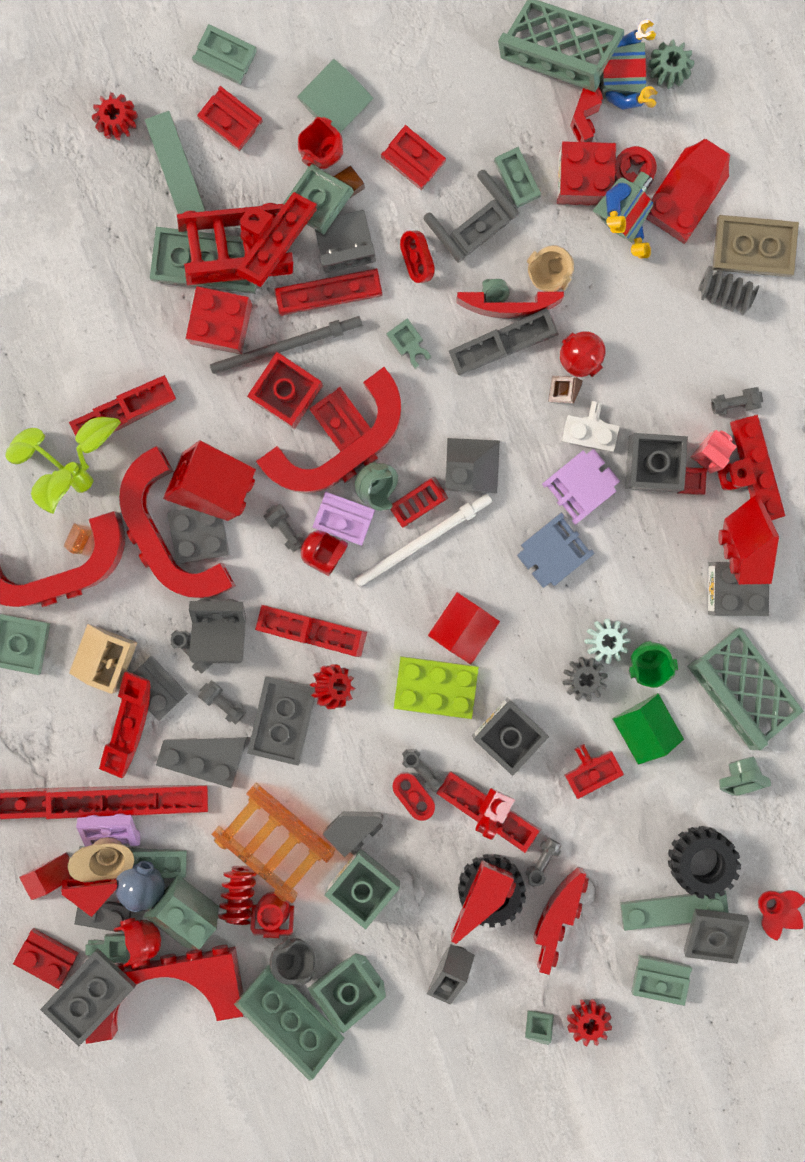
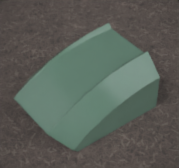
M357 953L338 964L308 987L311 996L322 1009L330 1023L342 1033L350 1029L386 997L383 980L366 956Z

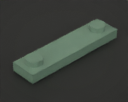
M718 893L715 894V899H709L707 896L701 899L695 894L693 896L684 894L620 902L624 931L691 923L695 909L729 913L727 894L720 896Z

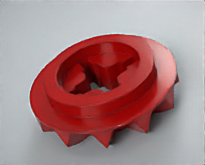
M632 146L624 149L617 156L615 161L616 180L624 178L632 183L635 181L638 175L635 172L627 173L631 167L630 162L635 166L642 165L638 171L639 173L644 172L652 179L655 177L657 170L656 160L647 149Z

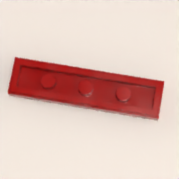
M378 268L274 288L280 316L383 296Z

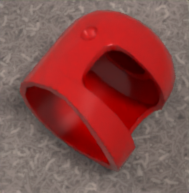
M313 531L302 545L301 559L308 566L330 576L345 553L348 542L337 539L324 531Z

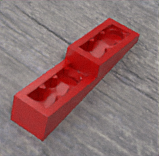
M261 605L255 630L300 643L311 644L354 657L362 656L368 632L266 605Z
M450 771L436 794L479 822L483 817L479 809L487 794ZM511 809L504 823L498 821L496 823V833L524 853L528 852L542 830Z

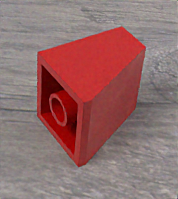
M199 440L182 452L163 499L229 521L243 513L246 507L245 496L252 490L255 484L253 476L256 469Z

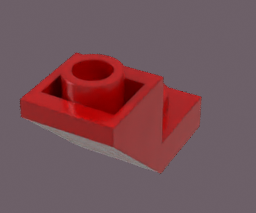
M597 87L595 92L583 88L570 124L578 142H592L594 138V125L589 118H586L599 112L603 101L599 87Z

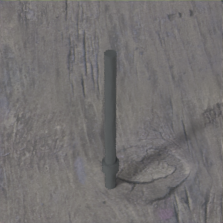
M360 316L341 322L336 320L330 322L329 326L212 363L210 368L212 373L216 374L274 355L276 352H284L333 336V338L342 336L345 331L363 326Z

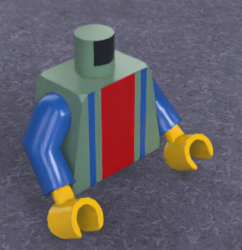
M650 20L642 21L639 24L638 30L623 36L599 77V88L603 98L621 110L641 107L643 103L647 107L653 108L657 103L652 98L648 99L651 95L658 94V92L652 86L646 87L645 42H641L643 38L650 41L656 36L654 31L646 34L647 28L654 25Z
M640 172L633 183L624 178H619L593 210L610 229L611 233H615L631 243L634 242L631 246V253L640 259L649 258L651 255L650 244L648 242L642 243V240L644 239L643 223L653 207V201L648 197L646 191L654 180L644 172Z

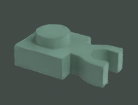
M408 318L386 333V336L401 357L406 353L409 354L410 363L414 369L419 367V364L415 361L417 355H423L427 361L431 359L429 352L419 346L423 339Z

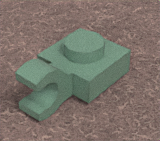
M124 933L106 934L104 941L97 939L88 940V944L85 945V955L91 956L98 948L113 963H127L130 959V953L125 945Z

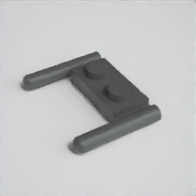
M480 170L477 177L493 196L494 200L455 229L452 234L449 235L431 212L426 213L423 218L458 263L520 214L486 170Z

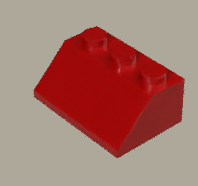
M755 495L724 519L723 529L719 530L718 534L719 545H723L724 557L730 562V572L735 575L739 585L772 584L779 535L760 495Z

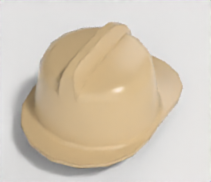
M110 837L101 838L93 845L76 851L69 859L68 870L74 879L81 882L115 879L125 870L133 868L134 856L131 850L122 845L117 839Z

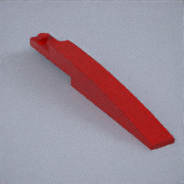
M208 785L58 787L0 790V819L46 817V819L82 818L91 815L101 817L114 816L116 814L153 815L208 812Z

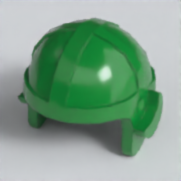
M645 641L634 650L630 658L632 667H629L630 678H635L637 683L643 686L658 688L673 678L675 671H678L677 659H672L669 648L658 642Z

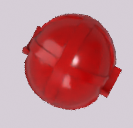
M316 117L298 136V151L302 157V162L309 167L312 164L320 169L329 168L337 163L343 155L342 135L331 125L332 121L330 119Z
M589 331L576 334L572 332L562 341L560 362L563 368L571 375L576 377L590 375L593 377L603 368L601 364L605 359L606 349L603 340L597 334Z
M135 917L121 921V926L113 929L114 932L123 931L125 934V945L130 953V959L127 963L123 964V967L131 966L134 969L147 964L146 960L155 957L160 950V931L156 925L148 920L136 921Z

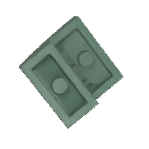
M332 59L297 96L299 101L314 117L330 119L332 121L331 125L340 133L374 99L335 59Z

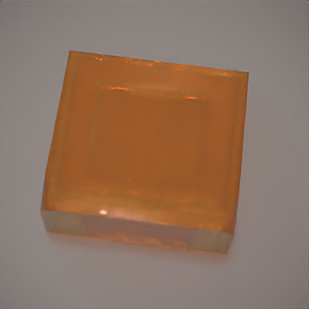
M76 523L73 524L64 547L73 554H82L92 533L91 530Z

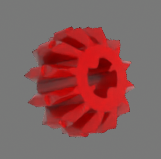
M110 92L109 99L107 100L100 96L102 104H93V109L97 113L92 115V120L97 123L95 126L99 133L104 132V136L107 139L114 135L115 139L120 141L122 133L130 137L128 129H137V125L133 120L138 118L137 112L133 110L135 107L133 102L130 100L126 101V97L123 94L116 98L115 94Z
M331 664L330 666L320 667V672L313 674L316 682L310 684L311 687L315 688V692L311 696L318 698V705L325 706L327 709L343 708L346 706V701L353 699L350 691L356 688L351 686L354 677L348 676L349 669L341 668L338 664Z
M581 999V1007L578 1008L572 1005L571 1009L574 1014L567 1015V1020L570 1022L567 1026L569 1033H574L573 1038L576 1042L582 1039L583 1045L587 1047L590 1040H593V1043L598 1046V1038L601 1037L607 1040L608 1036L605 1031L612 1030V1025L609 1023L612 1017L609 1012H605L606 1007L603 1003L596 1006L595 999H591L589 1005H586L585 1001Z

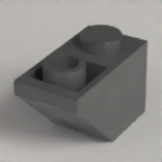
M343 811L324 829L322 835L344 857L349 853L354 855L364 845L362 840L370 834L373 837L383 827L381 822L384 816L380 812Z

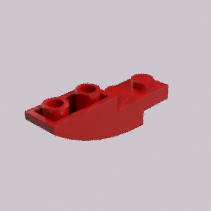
M577 867L560 883L549 898L537 922L533 938L535 944L542 945L537 962L540 973L550 975L551 968L557 965L559 952L556 951L558 941H563L565 934L563 923L573 926L575 918L579 919L581 915L582 903L579 901L581 893H586L589 878L586 877L583 868Z

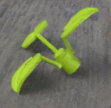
M97 417L89 420L79 429L75 440L79 444L76 450L81 464L70 462L64 467L39 446L44 440L45 434L38 428H28L17 434L6 449L5 457L11 464H21L31 458L36 450L60 469L53 471L52 474L41 476L31 490L33 501L41 509L54 514L59 501L66 494L70 486L78 493H83L92 486L94 480L86 471L89 466L85 462L83 452L90 453L99 448L119 426L121 421L116 418Z

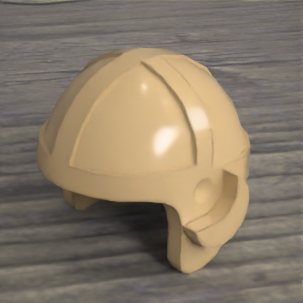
M557 245L547 246L538 253L534 251L527 260L529 264V277L536 288L545 292H556L561 289L565 291L568 284L572 280L574 261L566 249Z

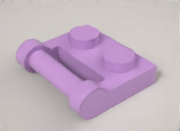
M116 814L114 816L101 817L91 815L77 818L76 828L85 847L93 845L97 840L106 837L115 838L122 844H130V846L140 845V831L136 829L131 815Z

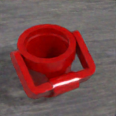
M266 893L257 904L252 906L250 926L252 934L263 936V938L278 939L280 936H291L294 928L295 906L290 905L288 899L281 893ZM256 914L259 925L264 929H255ZM289 918V929H280L279 927Z

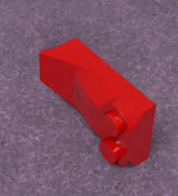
M703 139L692 146L686 147L652 197L653 207L646 220L685 244L729 178L730 154L708 139Z

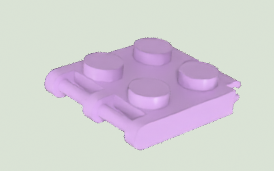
M594 449L587 454L583 450L542 483L544 488L548 487L558 499L557 504L559 506L563 505L573 518L572 522L575 525L616 492L614 486L620 482L609 467L603 472L598 469L605 462ZM556 488H557L558 490H560V492L564 495V497H562V496L560 495V493L556 490ZM566 501H569L573 509L569 506V504Z

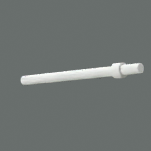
M485 494L471 504L466 503L459 508V512L354 578L359 587L365 585L462 521H469L474 518L476 512L493 502L488 494Z

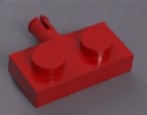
M585 744L580 745V748L576 747L574 749L582 763L574 770L564 774L577 799L624 775L611 750L598 757L591 758Z

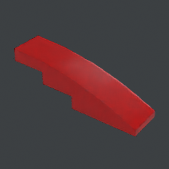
M163 375L117 395L116 399L93 408L92 412L70 421L69 424L76 437L79 429L93 418H116L121 421L114 430L116 432L176 400V397L166 376Z

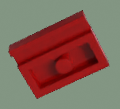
M219 86L217 93L212 95L197 115L198 120L239 152L255 133V129L263 122L259 115L222 86Z
M404 125L390 142L387 149L381 153L382 159L421 191L446 162V158L407 125Z
M338 387L337 390L309 409L340 452L371 429L341 387Z
M33 928L15 958L13 965L59 989L79 952Z

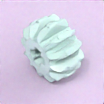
M608 618L604 619V628L599 621L594 622L597 631L587 630L588 634L593 635V639L584 640L586 644H593L587 650L588 654L597 652L595 660L599 662L604 656L605 663L607 664L611 663V655L616 661H620L621 656L618 652L628 653V649L622 647L623 643L628 644L631 642L629 638H622L628 632L627 628H622L618 631L620 622L615 621L611 626V621ZM605 635L613 637V641H610L613 644L610 647L602 645V641H605L602 638Z

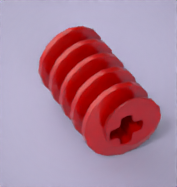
M236 865L231 867V871L223 872V876L230 878V881L223 882L222 887L229 889V892H224L220 895L222 898L227 899V902L219 904V908L226 910V913L218 914V918L229 924L248 925L251 924L248 919L252 916V911L249 908L253 906V900L250 898L255 894L254 889L251 887L256 885V880L253 877L257 875V870L248 866Z

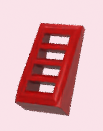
M434 476L392 503L390 510L401 527L404 528L447 500L448 496ZM428 486L432 488V490L438 497L436 501H434L433 497L427 490ZM419 492H421L429 504L428 506L425 507L424 503L418 496ZM411 497L420 510L417 513L408 500ZM402 503L411 515L408 519L399 506Z

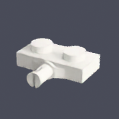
M591 401L589 417L579 418L567 415L561 441L614 452L620 426L608 424L599 419L602 403Z

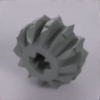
M579 657V666L573 661L569 662V665L573 668L572 672L564 669L563 673L570 676V679H565L562 683L563 685H572L566 692L569 695L576 692V700L580 701L584 694L586 701L590 702L592 692L598 698L601 696L597 690L598 686L602 689L607 688V685L600 682V680L608 678V674L599 673L604 666L599 663L594 667V658L590 657L586 664L584 657ZM582 673L591 675V678H588L590 680L588 685L579 683L582 680L579 678Z

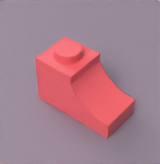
M715 430L709 433L691 455V458L703 468H707V471L711 474L722 470L730 461L729 457L737 446L732 443L733 438L722 430L720 432Z

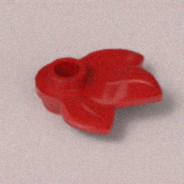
M770 890L761 894L758 899V908L763 914L761 926L765 933L773 940L778 941L783 928L803 929V919L798 908L805 903V898L793 890L781 893ZM773 899L775 901L774 906L767 907V902Z

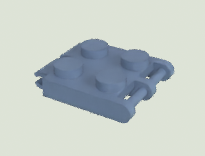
M562 512L522 543L520 546L523 550L516 555L528 570L536 564L538 569L531 574L542 588L546 587L549 583L553 586L557 585L595 554L592 549L589 550L578 537L580 534L577 531L574 532L563 519L565 516ZM557 522H560L561 525L565 528V530L570 534L569 537L560 528ZM573 540L583 550V552L585 553L584 555H582L578 548L573 544Z

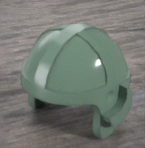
M369 463V465L361 469L355 480L357 496L363 503L372 506L374 510L391 509L392 503L387 498L397 486L398 474L392 466L386 463Z

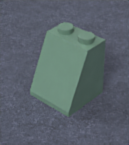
M177 875L165 889L161 899L144 914V917L183 947L199 950L217 929L219 906Z

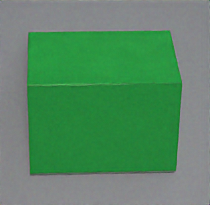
M659 693L612 718L638 765L667 756L684 740Z

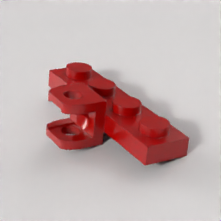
M293 192L274 219L272 214L258 207H249L240 219V225L243 228L240 235L241 239L253 248L237 268V275L262 287L316 212L317 204ZM251 217H257V218L259 219V221H257V220H250V221H249V219H250Z
M758 415L730 422L740 460L729 463L722 470L717 471L722 489L729 491L747 486L750 498L760 495L771 520L785 517V511ZM728 472H730L732 482H729L726 479V474Z

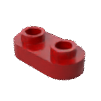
M418 230L406 231L400 239V249L409 276L416 283L429 282L434 276L435 266L426 238Z
M410 772L399 773L393 780L394 794L414 819L419 821L428 820L435 811L433 798L414 774ZM409 781L411 786L409 789H403L401 783ZM421 801L427 804L424 810L417 808V804Z

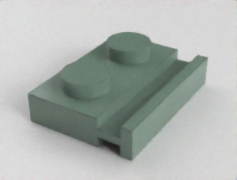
M208 24L192 60L194 63L241 85L242 79L246 75L257 49L255 46Z
M638 955V965L636 966L631 993L634 996L685 1006L690 973L693 968L687 964Z

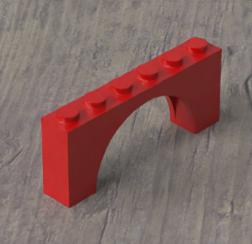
M218 945L213 947L211 951L202 952V949H194L186 952V955L177 957L176 954H167L161 956L160 960H146L147 964L134 969L131 966L123 967L124 963H115L136 985L146 980L160 977L176 978L191 984L207 998L213 1008L217 1021L239 1018L244 1015L234 1005L244 993L236 946ZM120 1004L85 1040L86 1044L113 1039L118 1031L117 1018Z

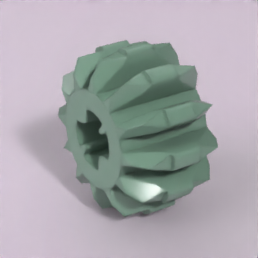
M673 39L669 45L662 42L658 49L652 51V59L649 60L648 68L652 69L650 78H659L657 81L658 86L666 82L668 89L672 88L673 83L679 87L683 84L684 79L687 80L691 76L690 69L694 66V60L689 59L692 55V50H683L685 42L681 43L678 47Z

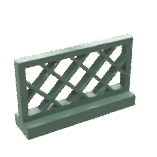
M527 0L508 33L503 32L498 40L501 59L595 92L600 84L599 77L624 36V29L539 0ZM532 8L541 11L543 14L531 20L527 16ZM557 18L565 19L566 24L552 28L551 20ZM546 22L549 30L534 34L532 27ZM585 26L590 29V32L576 36L574 29ZM529 30V37L524 39L515 37L517 32ZM570 31L572 38L558 43L555 35ZM605 34L614 36L612 41L600 45L599 36ZM552 37L554 45L548 47L538 45V41ZM593 39L596 47L582 51L579 43ZM575 45L578 52L569 56L562 53L561 50ZM599 54L601 57L598 65L586 62L585 58Z
M740 627L736 628L698 660H694L687 666L750 750L761 751L768 745L767 742L804 712ZM736 637L743 643L742 654L730 653L731 641ZM715 654L724 655L723 670L714 669L708 660ZM730 656L742 658L740 673L728 671ZM747 659L756 660L759 664L758 675L746 674ZM728 675L740 676L738 691H732L727 686ZM746 677L758 679L756 694L744 692ZM763 680H770L775 685L774 696L762 695ZM744 696L756 697L754 712H747L744 709ZM762 698L773 700L772 715L760 713ZM779 701H786L793 709L786 717L778 716ZM760 717L772 718L771 729L766 734H763L759 728Z

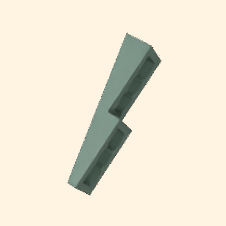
M170 111L144 119L177 213L206 211Z
M129 848L134 856V864L147 861L159 870L162 878H175L177 875L186 878V850Z

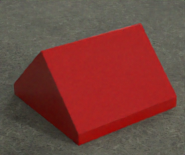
M456 592L428 636L471 665L500 621Z

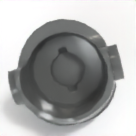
M285 937L282 939L283 942L276 946L271 953L269 962L271 974L278 982L285 985L297 983L305 985L311 981L315 971L314 951L301 939Z

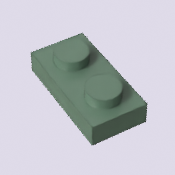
M519 147L494 158V163L516 208L541 197V192Z

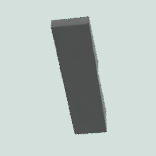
M546 308L502 329H495L449 350V354L460 376L559 335L550 311Z

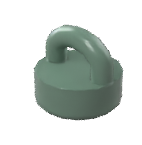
M486 279L482 282V292H484V300L487 303H503L508 299L510 292L505 280Z

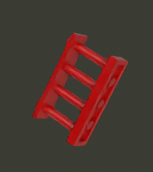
M266 203L262 206L254 207L272 214L274 219L284 204ZM249 207L204 212L186 211L183 214H177L178 231H187L191 262L184 264L187 286L244 279L237 275V268L253 247L243 241L245 256L242 258H230L224 227H241L240 219ZM251 217V218L249 219V221H250V220H257V221H259V219H258L257 217ZM214 229L218 252L217 260H202L198 230ZM292 252L285 253L269 277L293 274L294 262Z

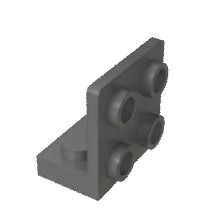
M364 210L337 215L324 235L315 230L325 274L376 262Z

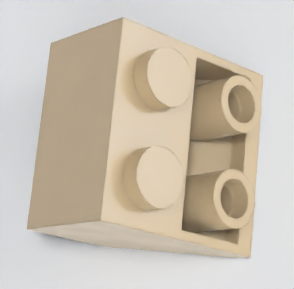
M87 624L69 673L85 684L110 694L119 692L124 672L129 667L138 642Z

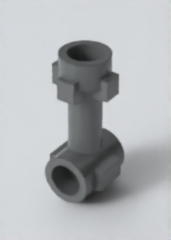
M759 387L743 389L742 396L725 399L724 394L718 395L716 398L711 399L713 414L725 415L727 414V409L745 406L746 411L762 408V392H759Z
M281 504L273 505L266 511L267 513L263 517L272 529L275 526L280 529L288 540L285 546L294 553L302 547L304 536L301 533L296 535L285 519L289 517V514Z
M175 630L171 634L170 645L174 649L181 648L189 656L190 634L187 631L179 632ZM194 663L192 668L202 674L213 663Z
M211 680L209 683H205L199 690L201 693L198 697L208 706L215 703L228 714L225 718L228 722L231 723L232 721L236 725L246 712L242 710L243 707L240 704L233 706L220 695L223 689Z
M405 749L402 752V764L406 768H414L426 780L424 786L428 790L431 789L435 792L445 782L442 774L439 771L433 773L419 759L420 752L417 749Z
M549 837L540 845L543 852L536 865L527 868L525 872L528 877V884L532 887L545 883L546 878L543 873L553 855L558 857L561 852L559 850L561 844Z

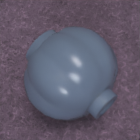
M147 861L134 864L132 869L125 870L116 878V896L126 909L133 912L152 908L165 892L164 880L159 870Z

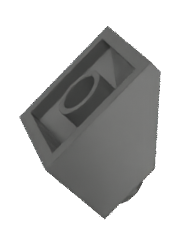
M447 438L445 491L497 493L500 440Z

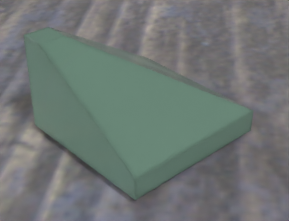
M528 1010L525 1038L549 1045L552 1041L554 1015Z

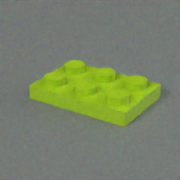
M400 656L393 709L472 719L479 667Z

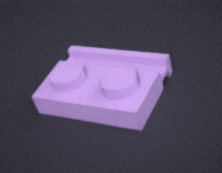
M325 492L312 528L362 546L375 510Z

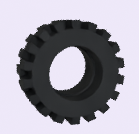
M699 826L697 830L691 827L688 828L687 834L683 831L678 834L680 839L678 841L674 839L671 843L674 848L668 851V856L671 858V860H668V866L672 870V876L679 885L690 895L693 896L695 894L701 899H704V896H707L709 899H715L716 893L723 896L726 894L724 889L728 887L731 890L734 887L731 882L733 879L738 881L740 876L736 871L741 870V863L737 860L740 858V855L734 849L736 848L734 844L715 829H707L705 826ZM703 849L715 850L717 862L713 870L705 875L693 874L691 872V861L694 855Z
M484 854L482 859L478 860L477 857L472 859L473 863L471 865L467 863L464 867V873L460 874V882L458 883L459 899L463 906L482 860L511 872L514 878L513 882L516 883L511 898L506 897L504 904L480 924L484 926L485 923H488L489 928H495V924L500 923L502 927L506 925V920L510 919L512 922L516 919L515 914L517 912L521 913L523 909L522 903H525L526 888L521 873L515 864H511L509 859L506 857L502 859L497 854H494L493 857Z

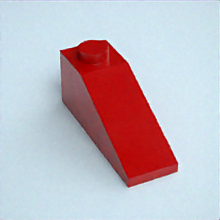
M482 860L450 934L451 942L457 944L504 904L506 897L511 898L516 886L511 872Z

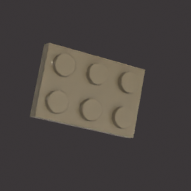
M719 215L716 224L713 270L718 271L720 269L727 272L792 277L795 271L799 222Z

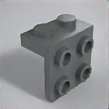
M208 599L189 601V613L192 620L190 661L192 663H241L243 661L246 624L243 602L234 599H227L225 601H211Z

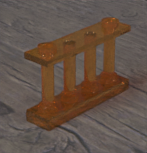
M255 782L246 793L249 796V803L226 830L218 826L211 835L215 837L214 842L224 850L228 848L275 889L274 893L281 900H288L293 903L298 895L293 888L317 860H323L327 863L333 857L335 849ZM263 808L270 814L268 816L269 820L248 845L243 847L233 838L234 835L257 809ZM283 825L290 831L288 833L289 837L264 865L253 854L277 826ZM302 842L309 848V854L284 882L273 871L294 846Z

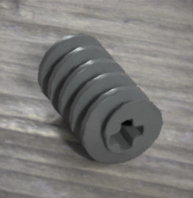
M709 266L702 277L698 291H701V300L703 301L708 295H711V304H714L720 298L721 308H724L730 302L732 312L740 306L741 315L743 316L752 306L758 293L759 285L754 290L753 282L748 281L743 286V279L741 277H738L733 282V275L730 273L723 279L722 270L719 269L713 275V267Z

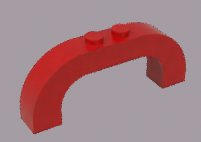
M385 366L363 382L364 387L376 402L378 409L376 421L367 433L325 464L314 469H302L294 466L282 450L276 446L256 461L262 471L272 481L287 490L298 493H316L327 490L342 480L344 483H347L357 475L355 470L363 464L367 466L369 463L377 461L379 459L377 454L386 448L394 438L401 419L400 393L394 379Z
M155 446L140 455L130 465L120 487V509L124 521L129 528L126 533L132 544H137L142 553L139 554L140 560L146 568L150 567L155 577L165 587L182 596L193 598L212 597L236 587L224 563H219L197 574L189 573L176 564L147 508V496L150 488L158 480L174 472L163 450Z
M112 511L89 519L95 541L94 550L88 561L77 568L19 585L10 581L0 567V604L10 607L41 604L43 608L58 603L56 598L66 596L67 599L83 595L81 590L93 587L108 578L118 566L125 548V529L120 512Z

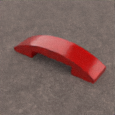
M564 291L537 292L535 302L484 303V292H457L456 303L467 310L488 317L522 318L531 316L546 308L549 310L557 306L564 298Z
M128 671L124 672L118 697L122 698L112 738L110 743L104 747L99 766L100 770L121 779L127 773L137 750L150 700V680Z

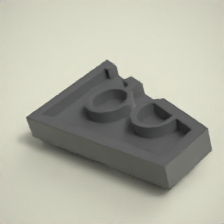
M247 737L163 740L156 766L232 788Z

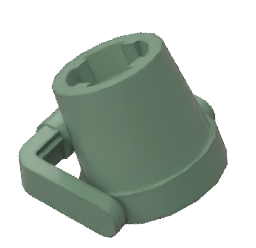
M754 756L729 763L731 776L719 780L720 790L732 796L743 795L771 786V780L762 774Z

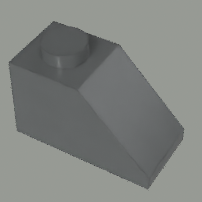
M450 944L442 956L427 995L451 1005L467 983L475 955L467 952L463 947Z

